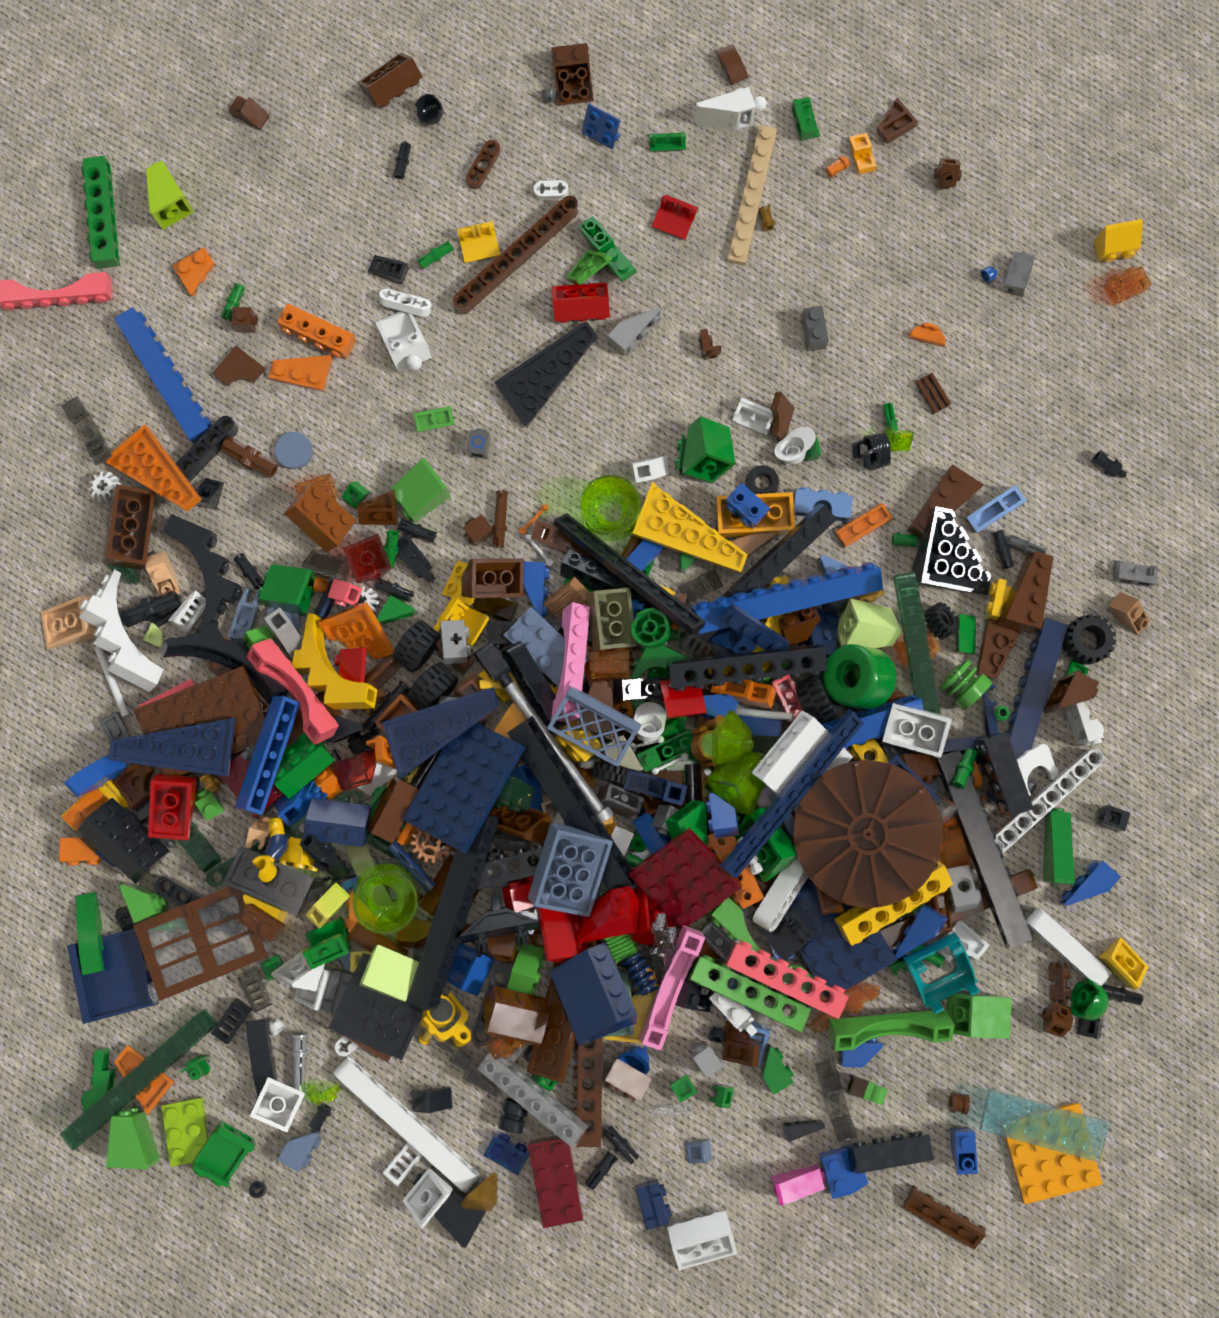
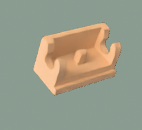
M262 815L249 827L245 848L251 849L256 839L260 842L259 850L264 847L266 838L270 835L268 820L273 819V817Z

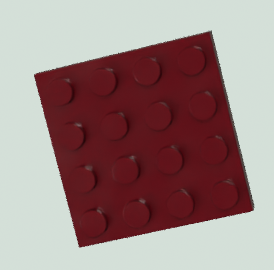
M690 827L629 871V876L680 931L683 925L688 927L742 889L741 882L720 866L722 862Z

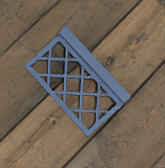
M570 685L547 729L618 767L636 733L641 728V723ZM568 699L576 703L578 711L566 714L564 705ZM563 709L564 715L559 716L560 712ZM588 710L593 712L595 720L584 723L581 712ZM579 713L582 724L570 727L567 716ZM565 717L568 728L559 730L553 727L557 719ZM604 720L610 721L613 730L601 733L599 722ZM596 723L599 734L588 737L585 726ZM583 727L586 738L579 740L573 738L571 730ZM626 730L631 734L628 740L619 742L616 732ZM614 733L617 743L605 746L603 735ZM601 737L603 747L593 749L590 746L589 740ZM618 746L620 754L617 760L608 757L606 749Z

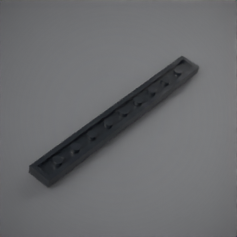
M568 513L554 519L553 526L689 634L692 635L704 628L705 620Z

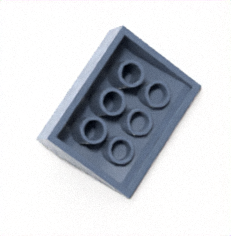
M550 823L528 895V899L533 906L590 917L613 841L570 826Z

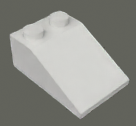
M893 703L882 742L941 758L952 718Z

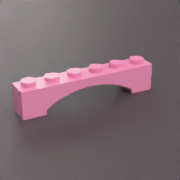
M574 602L565 607L562 613L561 627L564 630V660L556 698L553 700L552 718L570 685L582 691L590 607ZM568 699L564 705L566 714L578 711L576 703ZM563 709L560 712L559 716L564 715ZM579 713L567 716L569 723L578 719ZM565 717L557 719V721L566 723Z
M682 926L659 984L660 988L657 989L639 1035L643 1045L661 1051L668 1034L669 1023L679 992L705 940L701 931Z

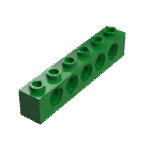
M105 156L83 158L81 172L85 183H83V190L86 194L84 205L88 212L86 224L89 228L87 239L91 246L89 258L91 263H94L98 269L120 266L111 164Z

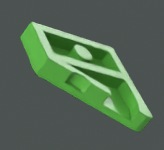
M587 250L566 276V279L570 283L581 285L608 264L612 258L606 253Z

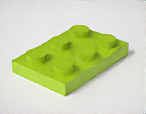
M203 1097L161 1106L170 1167L192 1163L209 1137Z

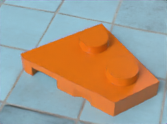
M205 247L172 266L190 295L194 296L195 290L200 283L204 282L207 273L212 270L215 263Z

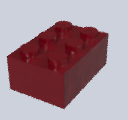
M241 754L230 763L228 776L219 775L237 798L251 761L250 759H242ZM274 783L263 815L274 807V803L285 795ZM251 814L255 819H259L262 816Z

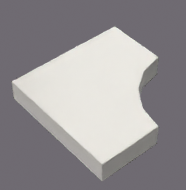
M961 920L952 925L953 931L946 932L943 936L945 937L955 932L960 938L967 955L975 960H978L990 946ZM948 947L938 951L948 962L954 959Z

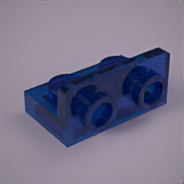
M496 1132L483 1155L514 1174L519 1175L530 1155L529 1151H527L528 1147L520 1142L515 1144L510 1141L511 1137L503 1132H500V1134Z

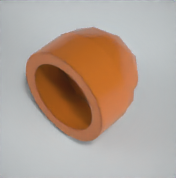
M316 577L313 588L314 592L323 593L327 591L328 581L324 578Z

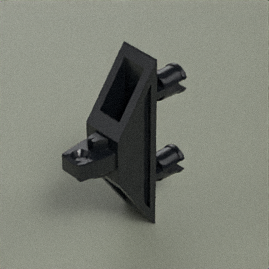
M499 896L491 897L492 909H488V912L483 914L459 936L462 944L475 941L476 957L481 958L482 948L486 957L489 956L488 938L515 933L516 949L521 950L522 940L527 949L529 948L527 931L540 929L541 926L539 921L507 909L506 906L501 907V900Z

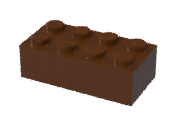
M115 485L111 495L102 563L140 570L146 566L155 500L154 491Z

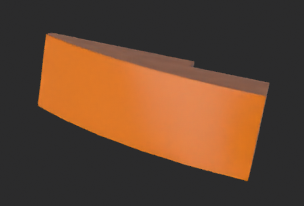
M751 679L744 680V683L741 684L724 682L725 685L723 686L712 685V694H729L734 697V700L741 703L772 709L776 690L772 685L754 683Z

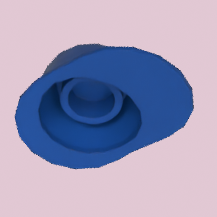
M637 1046L628 1047L624 1053L617 1057V1059L645 1075L650 1071L649 1055L646 1052V1046L643 1048Z

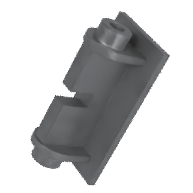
M325 877L315 882L305 903L319 900L318 893H321L323 896L338 880L332 877Z

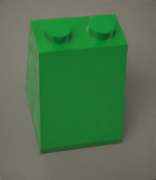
M700 416L688 427L682 472L685 475L713 484L736 464L730 427Z
M271 564L270 569H267L265 572L264 585L258 591L259 601L262 605L273 608L280 607L282 611L306 617L314 595L313 588L316 577L310 569Z

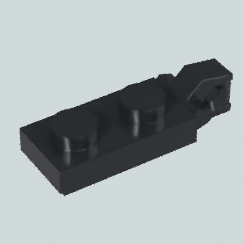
M406 534L400 538L397 543L398 554L418 578L423 576L429 583L435 580V577L429 571L432 569L431 563L410 536Z

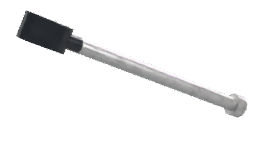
M488 641L474 651L475 658L494 683L500 682L526 720L531 716L534 717L601 822L603 823L608 820L614 813L609 806L604 807L511 679L508 674L511 672V669L496 647Z

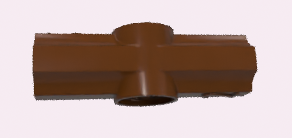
M231 437L225 439L222 444L221 451L238 460L243 466L251 470L254 469L269 478L275 475L279 465L263 456L255 448L249 445L245 446Z

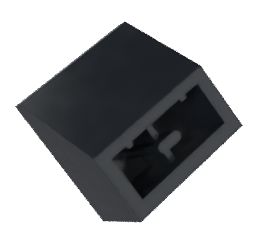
M691 966L675 1005L685 1009L710 1012L712 1001L709 997L714 992L688 980L693 966ZM709 971L708 976L710 980L715 981L718 978V973Z

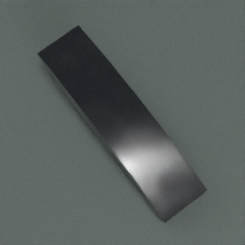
M267 1018L245 1022L257 1098H259L268 1077L277 1081L275 1057H273L271 1037L269 1038Z

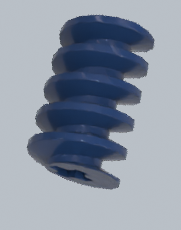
M643 950L626 958L621 964L622 966H629L625 973H632L628 980L636 981L632 988H639L635 993L636 996H644L660 988V986L653 987L657 982L656 979H650L654 974L653 971L646 972L650 967L649 964H643L647 958L639 957Z

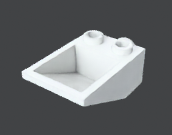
M749 87L744 89L738 88L734 92L696 103L694 122L695 125L739 130L752 126L755 111H763L767 106V102L762 96H757L753 100Z
M400 311L375 322L398 372L407 368L413 371L419 370L423 361L432 358L412 314Z

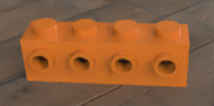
M288 303L277 321L281 331L286 335L291 336L293 334L304 343H313L315 348L321 351L326 349L330 351L332 356L339 359L340 357L347 359L356 342L353 333Z
M714 832L708 834L709 839L707 843L711 851L715 850L717 858L723 862L738 844L736 837L715 838ZM749 865L737 877L742 884V889L732 895L736 905H741L742 909L764 899L762 891L750 871Z

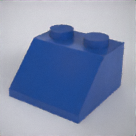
M460 942L453 957V964L448 972L447 982L461 991L478 996L495 960L490 956L486 957L484 952H482L481 958L476 957L475 948Z
M853 1144L818 1154L832 1199L853 1194L868 1185L866 1173H851L847 1147L853 1146Z

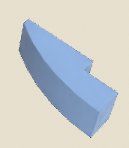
M1015 485L969 515L967 519L978 533L1027 502V500Z

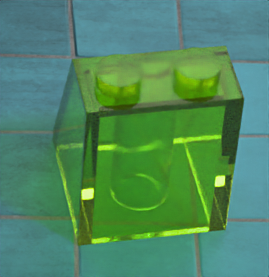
M734 749L707 778L713 793L734 807L736 812L751 815L765 785L763 781L752 774V771L765 755L763 753Z

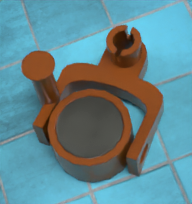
M717 715L714 719L701 722L699 728L691 731L692 735L696 734L691 740L692 754L699 761H710L704 764L705 768L733 756L731 744L745 737V732L741 733L744 730L742 727L725 729V718L722 715ZM709 728H712V729H714L715 731H712V730L704 731V730L709 729Z

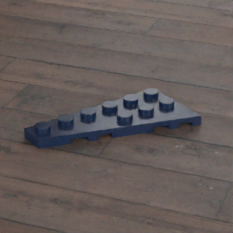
M494 687L382 722L399 779L403 778L497 709L499 703Z
M236 717L111 740L109 760L228 776Z

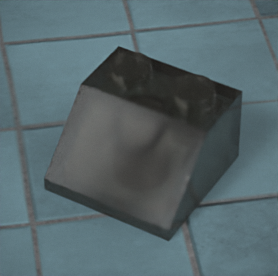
M321 548L319 551L313 549L301 565L302 568L312 570L316 577L329 581L337 579L346 582L352 566L348 561V557L337 554L336 557L330 555V552L326 553Z

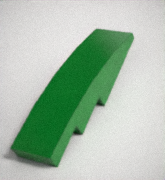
M92 892L76 896L77 938L82 975L104 971L101 952L104 950L101 936L103 927L97 893Z

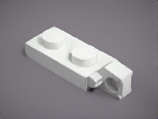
M715 992L709 997L740 1032L745 1029L751 1036L757 1032L751 1024L754 1019L744 1006Z

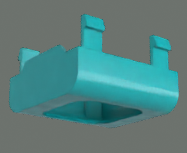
M955 932L902 958L920 1000L926 1008L930 1006L935 1014L944 1010L940 1001L964 989L972 996L980 992L979 988L975 985L978 982L967 952ZM948 947L955 959L956 969L951 974L933 983H924L919 974L928 969L921 960Z

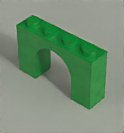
M666 645L652 649L642 646L641 651L644 653L640 659L636 658L632 666L635 670L632 676L628 675L627 678H641L644 671L648 668L663 667L667 669L666 662L691 658ZM645 698L629 699L635 712L641 704L649 702Z

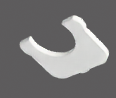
M1046 744L1036 745L1017 759L1027 790L1028 776L1032 769L1037 766H1042L1047 771L1049 780H1053L1058 776V768L1055 766L1049 747Z

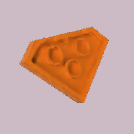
M367 602L323 618L318 622L328 639L334 642L338 640L345 643L346 647L349 648L364 647L366 648V653H369L372 658L380 659L394 652V647Z

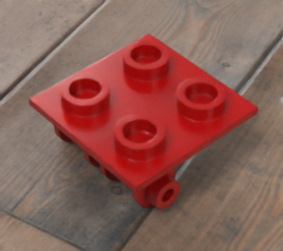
M665 194L661 198V205L651 227L685 240L699 207Z

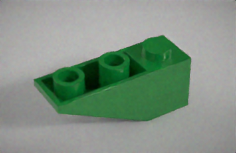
M689 729L669 737L663 743H653L636 751L635 754L644 772L691 751L692 733Z

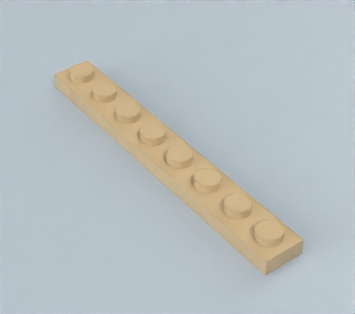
M759 125L727 262L744 266L746 264L777 128Z

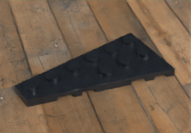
M587 321L494 382L525 428L530 425L597 339L596 333Z

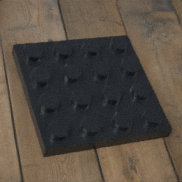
M362 953L328 1029L399 1060H403L424 1010L408 1002H402L359 986L370 955Z

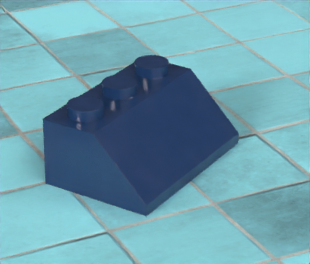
M312 798L305 819L303 838L307 834H314L321 842L363 847L367 841L371 805Z

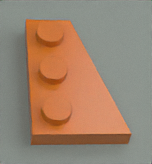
M325 355L273 360L268 378L324 392L333 356Z
M127 1045L114 1061L125 1081L128 1082L133 1090L135 1097L144 1108L143 1110L146 1115L153 1111L175 1083L171 1077L130 1045Z

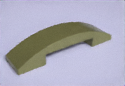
M367 844L363 847L344 845L356 876L374 911L377 912L393 904L387 887L383 884L371 858Z

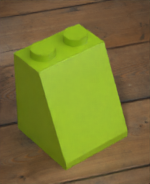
M163 160L153 163L146 169L149 211L162 230L194 213V210Z

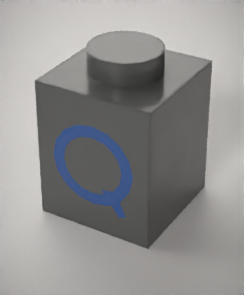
M477 428L470 430L467 449L469 457L488 458L491 437L485 429Z

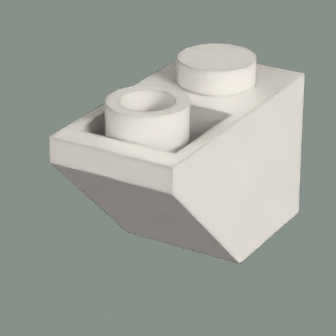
M666 455L629 463L632 481L635 483L656 479L669 474Z

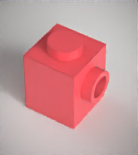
M334 579L328 597L335 600L334 604L345 607L346 604L357 606L363 589L351 583Z

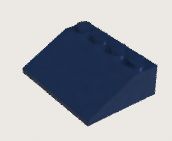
M606 942L586 949L550 971L551 978L579 1046L636 1024V1011Z

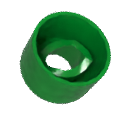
M848 644L836 649L826 662L827 671L823 672L824 686L828 695L838 704L860 709L877 708L891 697L896 685V669L890 657L881 650L857 644ZM859 666L861 670L860 680L855 687L851 688L845 684V675L851 669Z

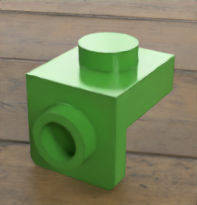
M205 787L197 791L194 803L207 821L224 812V807L214 793L206 790Z

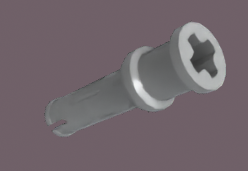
M308 1033L290 1034V1038H292L290 1055L293 1057L292 1088L305 1093V1057L308 1054V1050H306Z

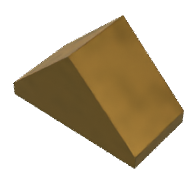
M495 1172L492 1173L465 1197L461 1206L465 1209L492 1211L497 1203V1174Z

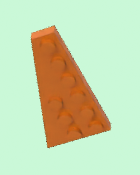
M146 424L103 459L108 465L187 512L202 500Z

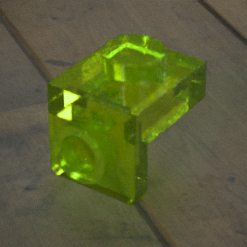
M885 427L884 433L889 438L891 452L908 451L911 449L914 432L911 430L894 431L890 427Z
M313 1083L307 1087V1096L317 1106L324 1101L328 1104L338 1098L336 1094L341 1090L338 1084H335L319 1093Z

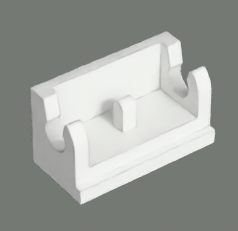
M741 398L732 421L767 435L773 422V415L770 409Z

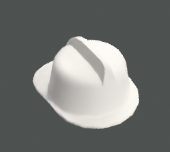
M809 427L796 428L776 445L774 449L775 456L784 461L787 466L802 462L806 451L815 442V432Z
M653 702L641 704L637 707L634 720L641 723V728L636 733V736L644 742V745H647L648 742L656 741L663 733L665 727V710L659 704Z

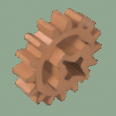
M419 828L415 829L417 834H412L411 836L415 841H412L410 846L415 847L412 850V854L418 853L417 860L423 858V864L430 860L431 865H434L435 860L442 863V856L446 859L448 858L449 854L447 852L452 850L445 845L444 850L441 852L440 844L443 841ZM423 834L424 842L419 844V838ZM429 840L436 842L434 846L432 844L427 845Z

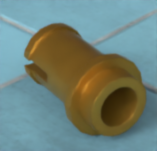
M768 205L766 208L765 206L759 208L762 220L761 227L764 231L773 230L776 224L772 218L771 208Z

